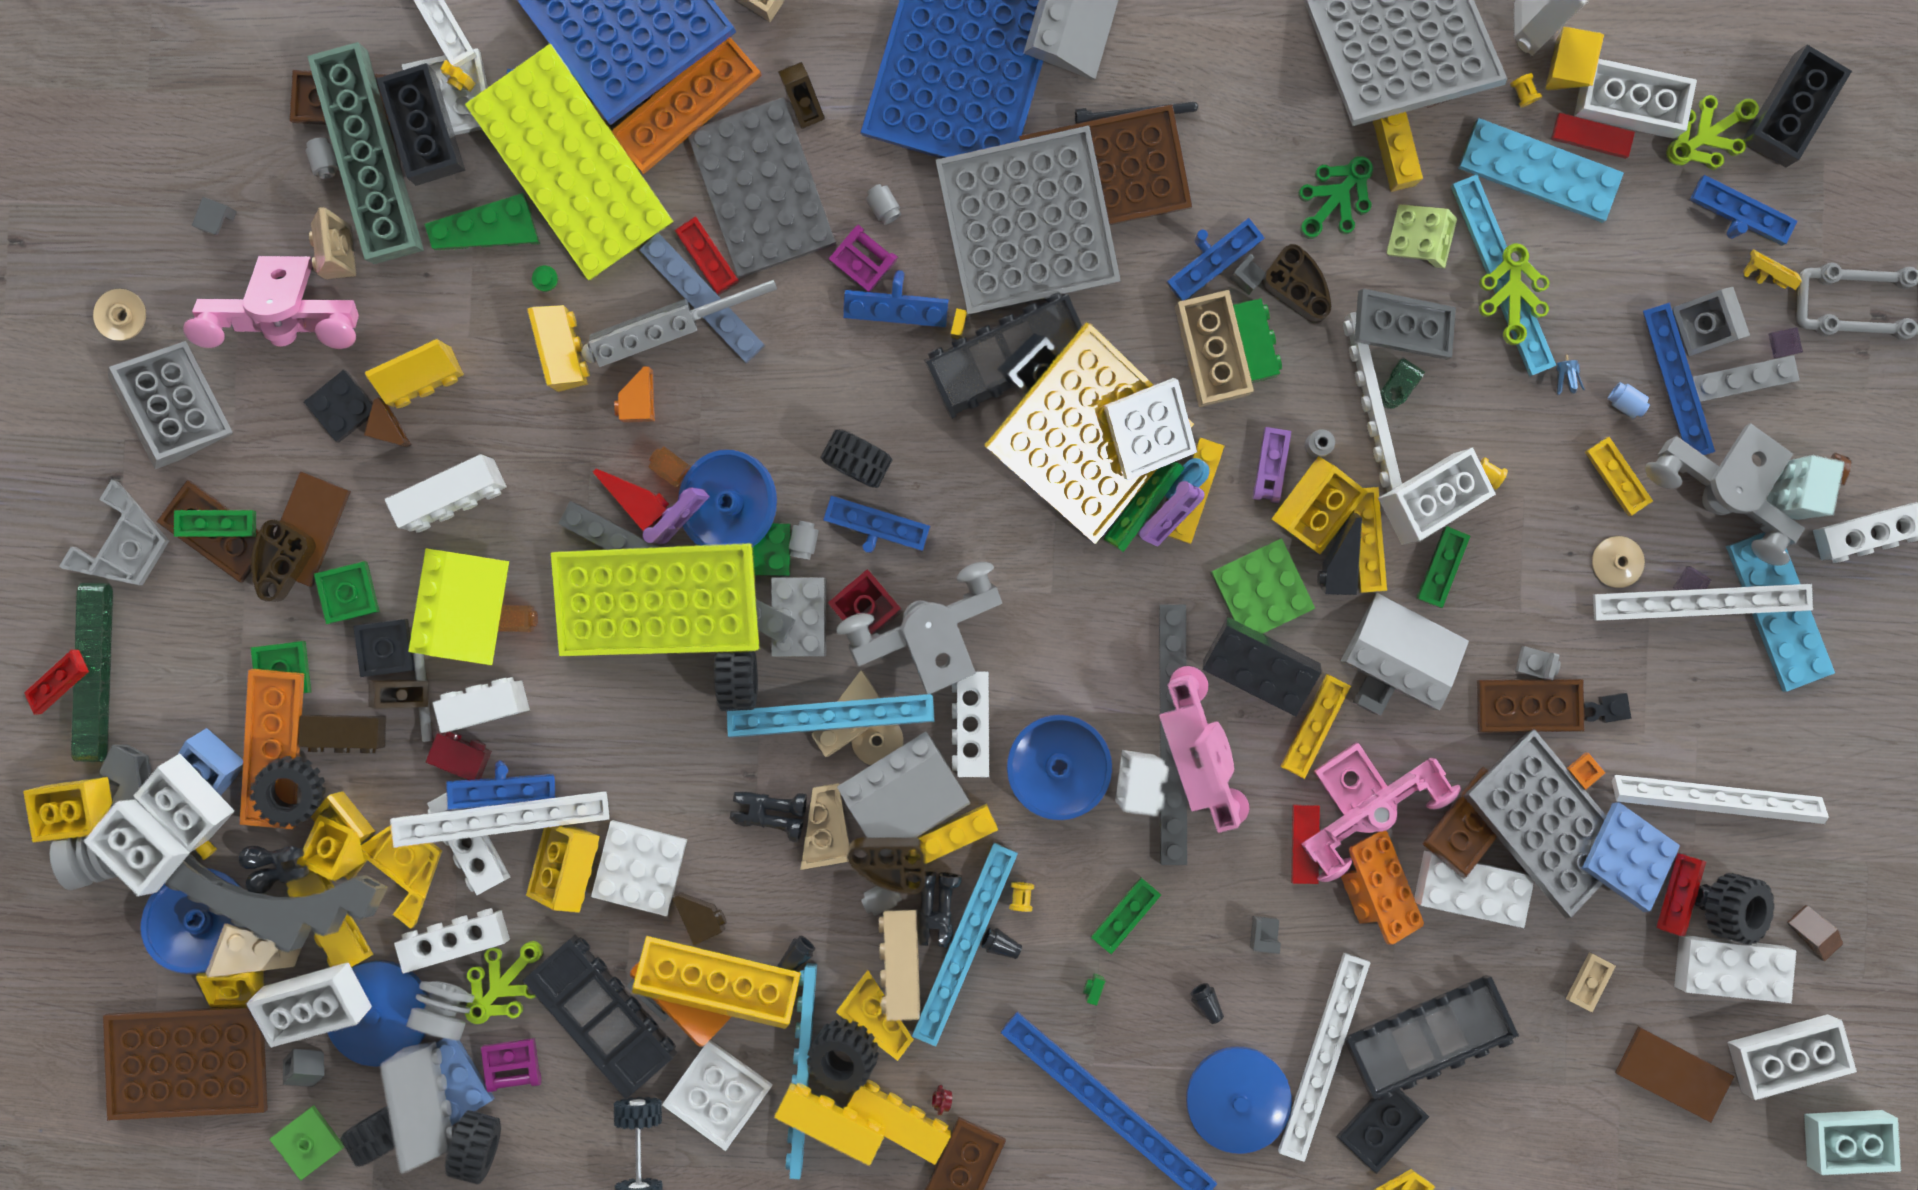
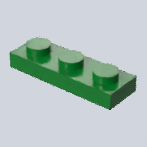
M174 510V537H256V511Z
M1448 526L1443 528L1418 592L1417 600L1443 608L1471 537L1470 535Z
M1140 877L1095 930L1091 938L1108 953L1112 954L1162 894Z

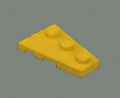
M867 970L836 1010V1013L842 1018L847 1019L849 1023L856 1021L859 1027L865 1026L867 1028L866 1032L868 1034L872 1033L875 1037L873 1042H877L880 1048L898 1061L914 1039L901 1020H887V1014H882L881 998L885 995Z

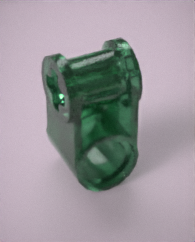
M1402 357L1380 391L1383 407L1394 409L1403 404L1418 385L1425 371ZM1392 391H1395V392H1396V394H1395V398H1396V399H1395V400H1392V399H1391V397H1392V393H1391V392H1392Z

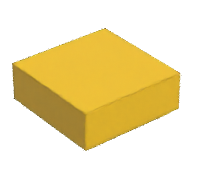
M956 309L951 338L958 339L962 337L967 316L966 310Z

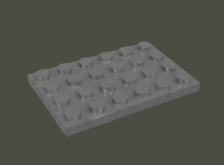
M784 97L703 125L688 136L739 279L836 245Z
M1535 729L1527 732L1464 797L1566 919L1571 918L1603 884L1583 870L1582 867L1606 815Z

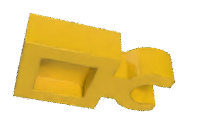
M447 60L442 64L440 70L448 79L447 84L459 91L462 88L469 92L472 91L476 83L469 75L463 73L461 68L453 66Z

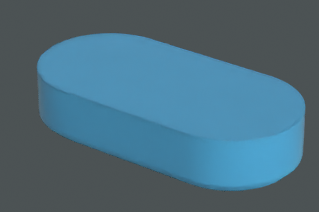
M1198 458L1190 459L1183 465L1184 470L1168 490L1165 497L1170 499L1176 493V488L1182 481H1187L1193 487H1200L1209 476L1208 464Z

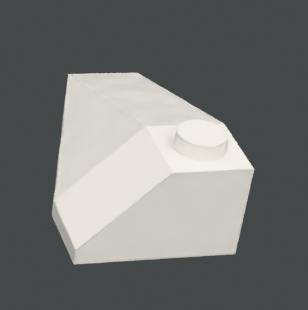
M1516 0L1514 2V39L1517 41L1519 48L1533 56L1588 0Z

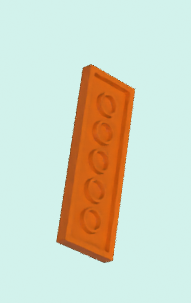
M729 37L675 77L615 127L612 133L632 162L645 174L686 140L690 134L704 125L759 79L762 74L734 40Z
M260 669L248 670L240 825L283 829L295 828V826L291 827L290 824L286 827H279L280 823L278 822L273 826L268 823L270 819L267 817L262 820L259 817L262 814L261 811H255L252 807L256 804V801L250 800V795L254 792L250 788L251 784L256 781L254 779L256 775L274 760L282 759L285 756H291V759H294L296 756L300 757L299 719L302 716L303 673ZM277 779L275 783L277 796L285 803L297 804L298 785L290 779Z

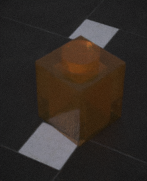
M664 446L661 450L657 448L649 458L651 463L648 467L675 487L679 486L691 468L688 463Z
M502 605L498 632H534V627L538 624V613L534 611V606Z

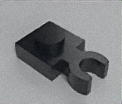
M1627 693L1598 697L1599 704L1584 702V708L1591 707L1593 710L1591 716L1584 717V721L1594 722L1600 716L1604 723L1632 719Z

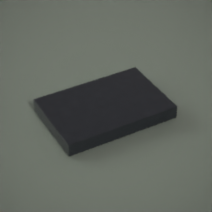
M1400 1088L1392 1091L1394 1095L1388 1099L1379 1101L1378 1098H1371L1337 1135L1338 1139L1376 1174L1429 1118Z

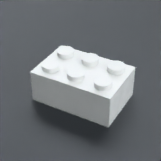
M513 677L491 681V687L488 684H480L465 688V694H463L462 690L440 695L441 700L433 702L440 732L455 731L530 711L522 680L514 681Z
M181 754L160 765L134 795L145 809L188 852H192L208 841L235 812Z
M136 799L117 801L83 841L138 896L156 893L190 853Z

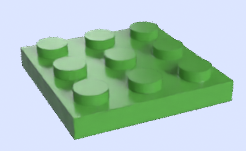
M1282 538L1211 571V575L1232 619L1261 634L1315 609Z

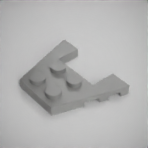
M111 480L99 500L121 512L120 519L96 558H93L77 547H70L59 567L135 585H143L169 543V540L118 481Z

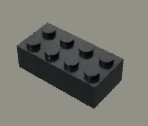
M1805 45L1791 57L1742 140L1746 145L1785 168L1799 161L1852 73V70L1810 45Z
M427 63L376 78L407 179L415 186L466 171L435 71Z
M1034 333L997 370L1023 399L1060 353L1047 337Z
M1229 617L1224 621L1208 650L1202 670L1297 717L1322 673L1321 663Z

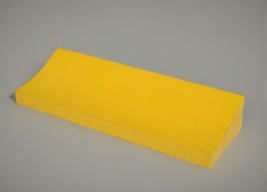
M646 936L631 993L786 1029L790 1023L801 973Z

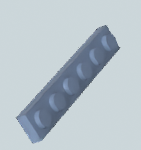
M659 233L653 236L640 249L641 253L685 299L687 298V301L694 309L721 299ZM729 307L703 317L746 364L765 347L760 339Z

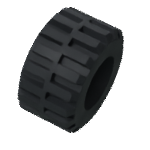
M841 429L834 430L820 457L828 466L871 488H879L893 460L888 453L877 446Z
M755 651L716 652L714 664L715 694L721 711L753 710L755 708L758 695V671Z
M285 756L282 759L274 760L254 778L256 781L251 784L250 790L254 792L250 795V800L256 801V804L252 806L255 811L260 810L262 814L259 817L262 820L266 817L269 818L268 823L273 826L277 822L280 823L279 827H286L288 824L292 827L300 822L303 823L318 809L324 799L322 796L325 794L326 787H322V784L325 780L324 777H318L317 774L321 772L318 767L313 770L310 767L312 762L307 760L304 763L302 762V757L298 756L294 759H291V756ZM277 779H290L299 786L302 795L300 803L288 804L277 796L275 791Z
M1726 873L1724 876H1720L1717 879V883L1714 882L1712 885V889L1707 896L1705 918L1708 920V928L1717 937L1746 945L1756 944L1760 938L1763 939L1766 935V931L1769 930L1774 916V896L1771 893L1770 886L1766 885V882L1763 880L1734 873Z
M842 1019L840 1023L837 1020L832 1021L830 1025L827 1023L820 1030L808 1050L807 1065L811 1066L809 1072L811 1075L816 1076L815 1081L818 1084L820 1082L824 1084L823 1088L827 1090L831 1088L834 1093L838 1094L840 1090L844 1094H848L851 1090L855 1092L865 1085L879 1058V1052H877L878 1044L873 1042L875 1037L872 1033L868 1034L866 1032L867 1028L865 1026L861 1028L856 1021L848 1023L847 1019ZM834 1050L844 1052L851 1058L852 1062L843 1061L835 1054Z
M388 1106L360 1121L341 1136L340 1141L355 1167L364 1166L396 1148Z
M467 1110L454 1130L445 1162L447 1177L477 1185L485 1179L499 1144L501 1134L500 1118Z

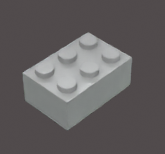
M772 578V608L796 620L784 643L772 638V656H826V578Z

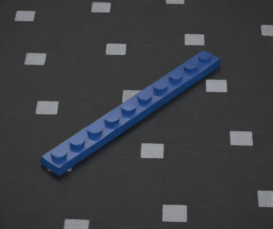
M1018 1011L1001 1030L1003 1036L1184 1190L1214 1189L1217 1185L1215 1179Z

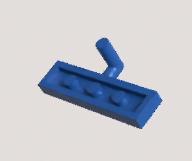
M1706 175L1700 177L1690 198V201L1732 221L1727 231V237L1730 239L1736 238L1749 229L1783 246L1787 244L1797 224V220Z
M1250 218L1246 219L1212 247L1206 241L1208 237L1206 230L1202 229L1197 233L1194 242L1203 254L1166 282L1180 301L1187 300L1264 240L1265 237Z
M897 270L893 278L892 294L845 290L843 318L946 327L949 299L902 295L905 274L903 271Z
M834 496L830 497L823 519L826 522L868 534L867 540L863 544V550L866 553L874 551L878 538L923 551L930 530L929 525Z
M500 760L495 763V778L446 781L447 809L487 807L555 798L554 774L506 777L508 768L505 762Z

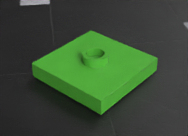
M314 1105L269 1139L300 1181L344 1148L339 1137Z

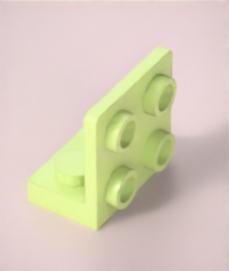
M1399 205L1387 254L1395 257L1428 260L1435 268L1445 269L1457 218L1449 209Z

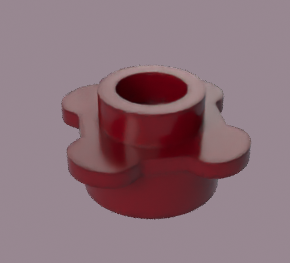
M939 1085L937 1091H934L932 1095V1107H934L935 1111H938V1115H942L943 1111L949 1112L951 1109L952 1092L943 1089V1085Z

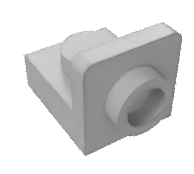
M1522 646L1515 671L1542 679L1553 680L1560 670L1559 654Z

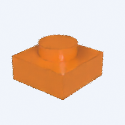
M1586 752L1567 767L1585 790L1605 774L1593 757Z

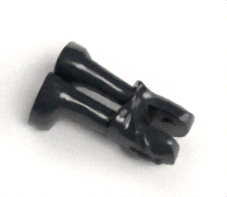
M734 792V802L750 805L749 813L731 811L729 819L736 825L743 827L754 825L762 828L779 829L787 833L789 841L799 842L804 819L767 815L766 809L804 817L807 794L797 793L793 799L771 798L768 794Z
M247 846L243 848L239 854V863L243 868L256 869L268 864H274L276 867L263 868L252 872L246 880L247 890L263 894L270 890L276 881L280 880L281 883L296 881L308 875V866L296 867L294 859L304 856V850L295 846H285L274 851H268L260 846Z
M926 871L925 885L921 891V910H918V941L920 946H928L929 929H939V947H947L948 943L951 942L953 933L952 925L950 924L952 913L950 911L951 898L954 888L961 885V875L949 872L939 873L938 911L933 912L936 872ZM913 875V882H918L920 878L917 875Z

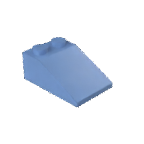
M207 728L186 740L178 753L191 764L220 796L236 779L243 768V759Z

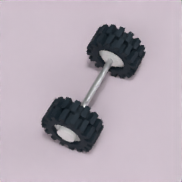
M630 1097L628 1099H620V1101L614 1103V1126L621 1129H635L636 1180L632 1178L629 1181L623 1180L615 1185V1190H663L661 1180L641 1178V1129L644 1127H656L662 1123V1101L655 1097Z

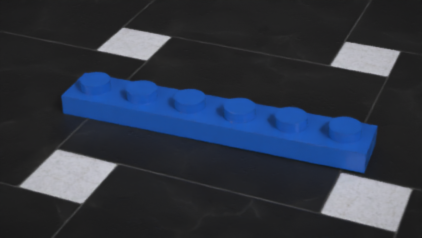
M1666 303L1644 310L1643 315L1681 439L1702 455L1715 452L1671 305Z

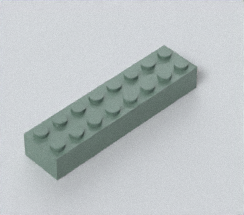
M357 42L307 56L364 259L377 264L424 251L368 50Z

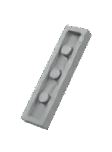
M1794 355L1693 377L1700 402L1800 380Z

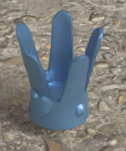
M1566 354V361L1558 362L1556 368L1559 372L1558 395L1562 392L1565 374L1572 393L1577 391V378L1581 388L1585 390L1579 376L1580 367L1578 361L1568 360V355Z

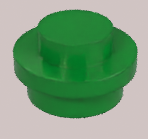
M539 266L532 274V283L540 291H551L558 283V274L550 266Z

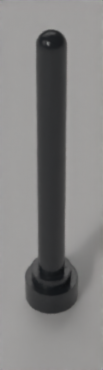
M1196 102L1173 104L1174 114L1196 112L1199 107ZM1165 105L1094 113L1091 110L1087 111L1086 108L1075 109V124Z

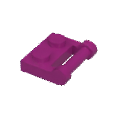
M857 225L830 256L829 261L865 291L871 292L886 272L896 263L898 257L893 252H887L864 233L865 229ZM858 240L880 258L883 263L877 266L854 247L853 244Z
M535 1038L488 1044L481 1047L487 1092H496L498 1088L531 1084V1086L541 1085V1072L538 1065ZM527 1067L529 1069V1074L496 1078L495 1072Z

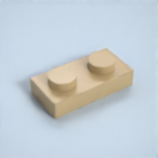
M1589 952L1566 999L1593 1012L1616 966Z

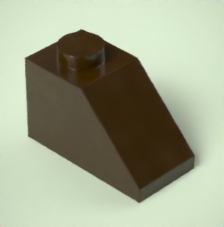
M800 62L778 71L801 129L825 120L803 63Z
M368 681V707L374 709L428 707V681Z
M682 892L672 897L693 945L714 937L726 929L724 926L727 924L725 915L721 909L717 910L714 904Z

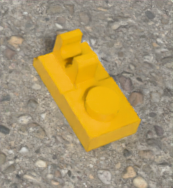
M1754 249L1750 253V262L1743 270L1744 275L1748 277L1752 271L1759 269L1760 273L1755 279L1759 284L1763 283L1769 274L1774 278L1772 281L1784 289L1789 286L1796 290L1802 282L1798 273Z

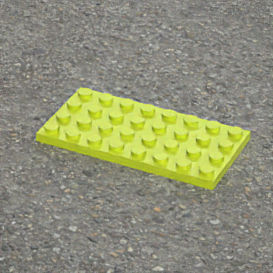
M551 44L544 47L465 104L589 281L674 222Z
M752 543L551 553L559 656L756 651L759 649Z

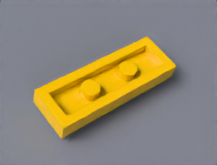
M1610 437L1604 438L1585 451V454L1628 516H1632L1653 502Z

